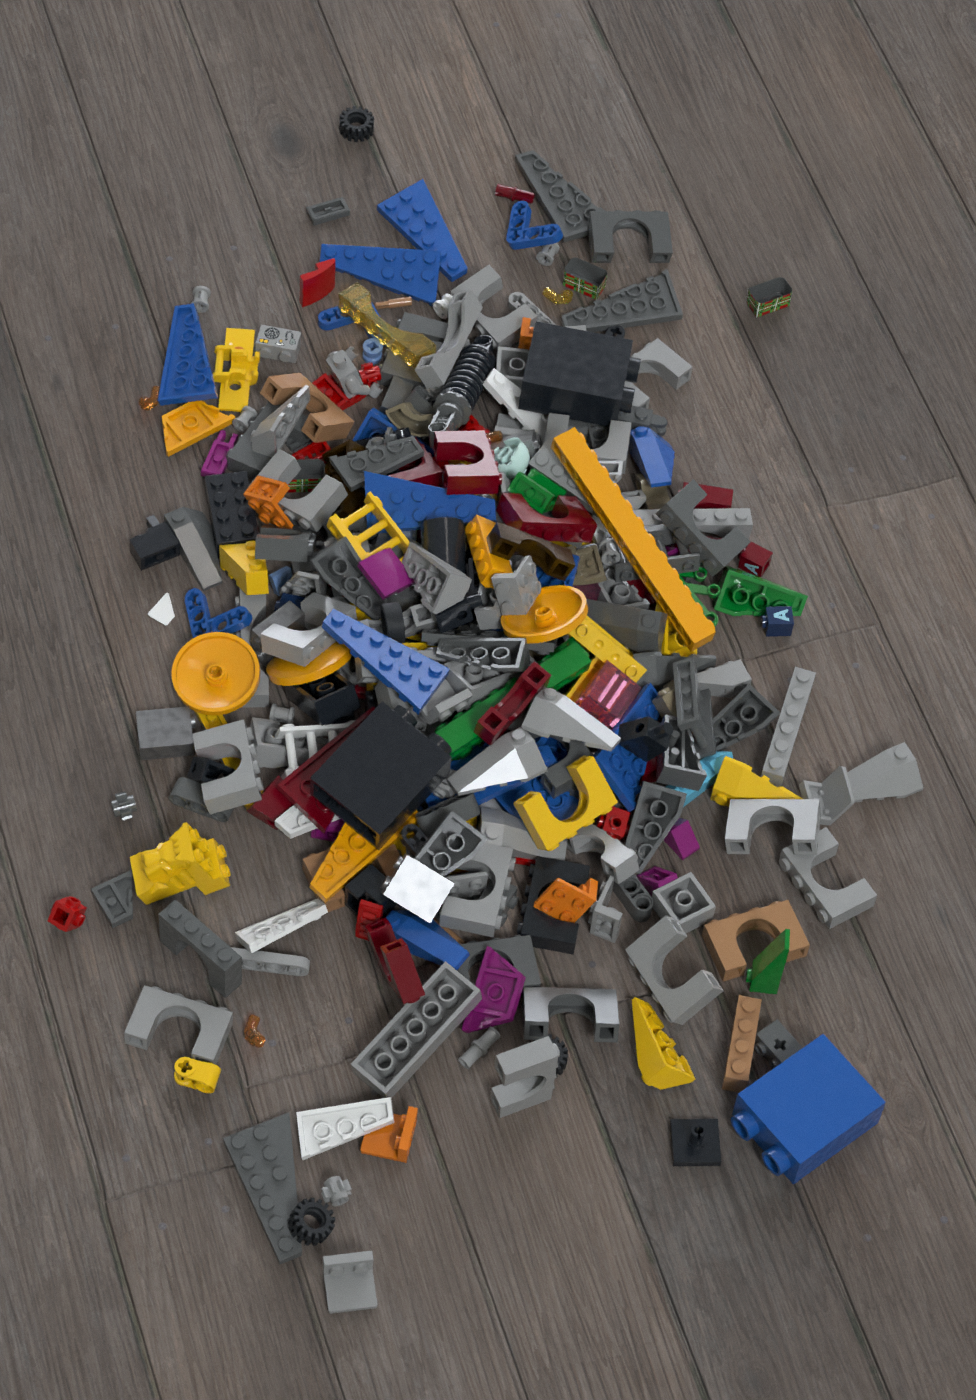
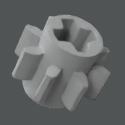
M340 1176L327 1179L324 1182L325 1187L321 1188L324 1202L328 1203L331 1201L332 1206L345 1204L349 1200L348 1195L352 1194L348 1179L342 1181Z

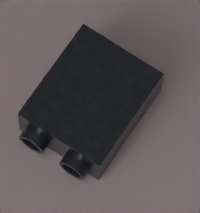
M536 321L523 376L518 409L549 415V413L570 415L569 419L610 427L611 420H618L619 411L631 413L635 389L624 387L625 381L637 383L641 362L639 358L630 357L633 340Z
M383 701L310 778V795L378 850L384 846L450 774L452 758L449 755L452 749L441 736L431 733L427 738L415 728L417 720L411 712L400 705L391 709Z

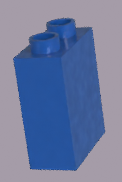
M822 1034L738 1093L732 1113L733 1117H731V1124L743 1140L749 1141L753 1138L764 1151L762 1152V1159L766 1167L774 1175L780 1176L784 1174L794 1185L878 1124L886 1102L831 1041Z

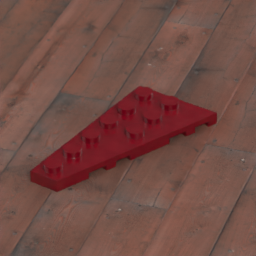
M371 707L277 784V790L323 833L326 832L335 814L310 795V778L375 709L374 707Z

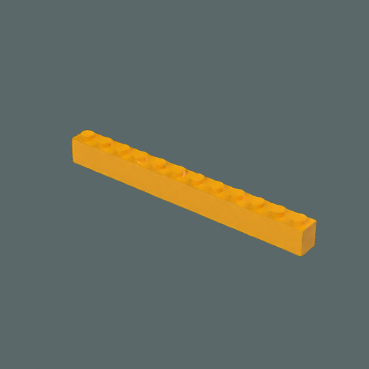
M574 427L554 437L551 449L663 613L668 614V620L690 652L712 641L716 633L714 624L711 620H707L701 605L694 601L688 586L683 585L677 570L668 563L666 554L659 550L652 534H648L645 530L642 519L634 514L632 505L623 498L619 486L612 482L606 467L601 466L593 449L590 450L584 435L581 432L579 433Z

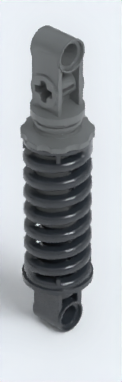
M488 335L478 336L474 339L473 344L467 345L461 350L453 370L433 404L434 416L428 426L430 447L432 449L435 431H456L460 425H464L469 421V417L485 388L483 386L485 379L494 368L496 369L492 337Z

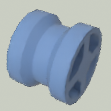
M375 338L364 341L362 358L366 363L377 364L382 360V342Z

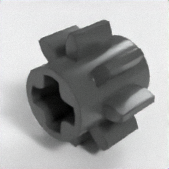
M125 791L115 794L116 800L111 801L114 816H120L122 821L133 818L132 812L137 811L133 795L127 796Z

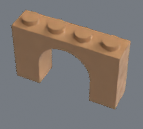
M301 373L268 376L260 394L273 405L284 404L305 385L310 386V401L305 409L311 413L301 431L314 443L345 439L355 421Z
M395 844L391 845L371 863L385 877L387 875L392 876L395 871L393 865L400 856ZM331 847L320 853L309 854L303 859L302 870L309 884ZM343 888L325 903L328 912L345 906V892ZM314 892L316 898H318V899L321 900L323 903H325V902Z
M789 900L775 901L769 906L755 907L742 914L735 913L719 921H709L704 925L702 938L723 982L743 976L747 964L736 941V938L743 932L759 930L776 939L785 929H790V945L786 962L807 956L810 946Z

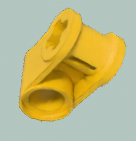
M189 1057L179 1058L174 1066V1080L178 1085L196 1089L203 1093H214L221 1073L219 1066Z

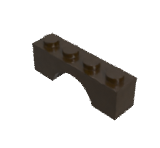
M496 522L486 537L490 554L506 560H510L514 555L531 556L532 561L539 565L546 575L562 581L566 580L575 567L571 549L500 522Z

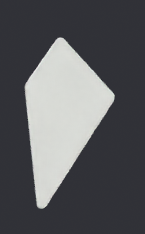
M166 593L148 613L150 617L164 625H168L175 617L169 593Z

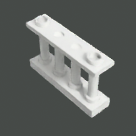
M351 720L344 724L323 726H294V724H285L279 727L275 738H285L289 765L281 778L284 780L299 767L294 738L307 737L310 758L318 752L316 737L328 736L330 742L356 720Z

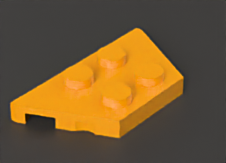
M202 400L188 402L162 416L166 455L169 457L231 425L235 416L233 414L229 416L219 412V408L207 405Z

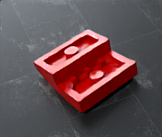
M334 258L316 263L315 271L300 275L299 302L302 307L321 300L335 288L336 261Z
M324 373L312 383L342 411L368 396L355 395L349 399L342 392L331 374L328 376Z

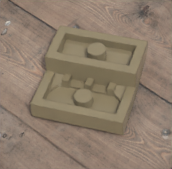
M597 544L576 550L574 545L566 547L571 549L573 555L580 557L573 585H588L607 580Z

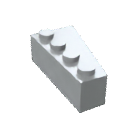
M553 432L529 461L530 469L535 468L567 491L565 496H577L585 509L598 517L551 449L553 438L558 436Z
M596 543L582 545L580 548L576 547V550L595 545ZM603 564L607 578L606 581L583 585L590 600L648 610L650 605L646 598L642 599L638 595V589L634 585L630 586L627 581L615 582V568L613 566Z

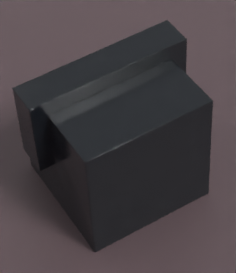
M372 864L345 886L344 904L357 916L361 899L382 905V919L396 906V902L381 893L383 890L381 884L386 877Z

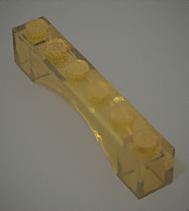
M358 282L339 293L340 310L343 313H347L357 324L359 323L369 334H373L380 343L389 347L395 355L405 360L407 365L416 369L421 357L436 353V344L423 334L403 331L383 321L372 307L370 292Z

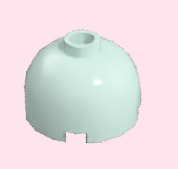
M518 437L504 441L505 446L501 450H499V447L494 449V460L498 461V472H504L508 479L515 478L516 474L520 471L525 474L530 461L529 450Z

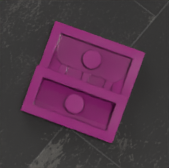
M391 548L379 551L362 560L357 565L383 600L415 584L414 580L409 578L404 565Z

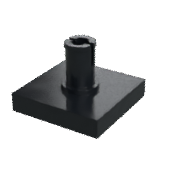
M718 1119L670 1120L673 1166L721 1165Z

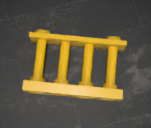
M371 491L366 495L364 500L365 506L345 519H340L337 514H334L327 522V528L336 539L347 537L361 560L384 549H392L397 545L405 554L410 544L409 540L383 508L381 500L374 496ZM372 511L379 522L357 536L352 535L348 530V526ZM385 528L392 539L370 553L365 552L361 543Z
M588 615L577 628L569 632L573 638L631 686H634L647 671L645 667L633 658V653Z

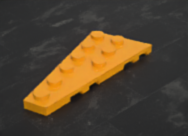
M416 810L380 850L344 823L325 860L311 881L309 888L326 903L399 839V833L404 826L417 824L415 815L418 811Z

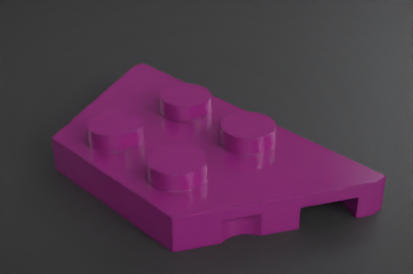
M490 946L486 948L475 984L481 990L482 1000L466 1016L462 1026L464 1033H471L489 1028L490 1026L493 1027L512 1022L526 977Z

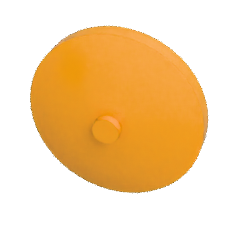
M565 585L546 586L541 588L540 594L526 615H501V625L504 634L508 638H526L527 644L547 642L562 637L577 628L587 616L588 604L585 595L577 588Z
M210 632L193 638L180 649L174 659L171 676L177 696L190 709L205 715H224L238 710L253 697L260 682V665L255 651L242 638L225 632Z
M336 641L305 667L274 657L268 663L266 671L269 680L276 685L292 686L304 684L323 678L340 669L350 660L352 656L350 654L351 650L345 644H339Z

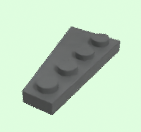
M414 436L387 442L385 446L376 447L375 445L368 447V450L357 453L356 451L347 452L345 456L337 457L335 455L329 457L334 469L352 492L365 485L364 471L381 475L389 474L423 457L424 450Z

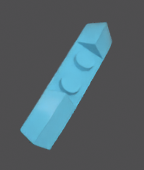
M717 751L716 754L700 760L702 769L706 771L707 777L699 791L667 785L666 787L687 793L684 806H686L715 783L724 757L727 756L733 759L732 752Z

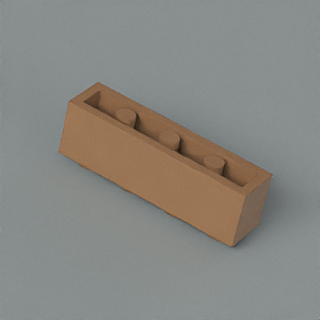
M742 995L738 997L722 1084L723 1090L740 1093L747 1088L762 999Z

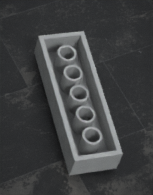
M446 961L422 986L425 995L414 1003H406L351 1063L353 1073L382 1098H392L482 1000L481 990Z

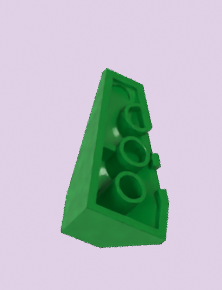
M726 565L718 582L720 593L715 598L713 609L732 616H761L765 614L766 607L792 606L793 616H801L808 595Z
M785 929L753 960L751 969H747L746 982L750 983L749 992L777 994L789 953L790 929Z

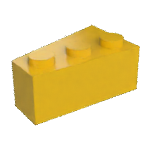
M256 541L219 545L220 568L223 571L226 570L231 579L234 578L236 580V585L246 595L269 594L266 560L255 559Z

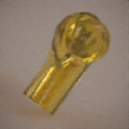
M550 287L544 289L543 295L554 304H568L572 301L573 292L567 289L563 291V294H558Z

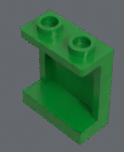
M535 468L531 469L527 476L521 471L518 472L507 489L511 493L522 494L528 504L541 514L552 511L558 495L565 496L567 493L564 488Z

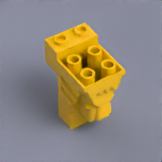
M187 822L183 823L180 829L169 837L168 841L159 843L155 849L130 856L137 896L148 905L195 886L204 895L229 887L228 877L231 876L228 865L225 864L224 858L227 857V854L222 844L219 845L214 838L209 840L202 838L196 828L193 829Z

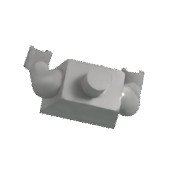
M350 346L345 351H333L327 356L326 364L329 373L349 399L355 395L368 394L373 398H377L383 391V389L378 388L380 385L376 382L370 387L363 385L360 375L352 363L359 355L353 352L355 349L353 346Z

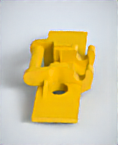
M226 328L225 345H217L214 349L216 360L213 378L214 382L221 383L219 411L242 412L243 407L248 406L250 386L257 383L258 364L260 361V352H255V356H253L255 330ZM224 361H231L229 372H223ZM238 384L241 388L239 390H232L230 386Z

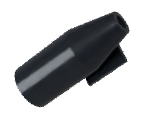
M439 517L423 521L421 523L422 548L472 579L466 594L467 596L477 594L479 586H474V584H478V573L476 566L473 565V558H468V564H466L464 521L452 517Z

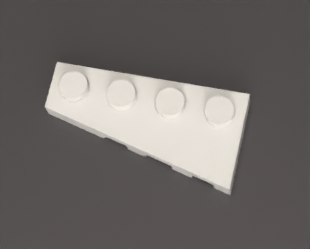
M494 368L485 379L483 386L499 404H504L507 407L508 414L513 419H518L524 426L522 430L535 429L536 435H540L543 445L548 415L518 409L521 389Z
M317 898L235 932L236 939L248 951L253 953L307 923L320 919L322 915L328 913L326 904Z
M391 1097L296 1112L302 1160L395 1123Z

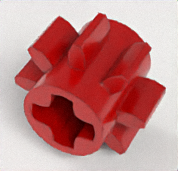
M373 363L361 364V370H357L363 385L370 387L374 382L377 383V381L381 380L380 369L377 365L373 366Z

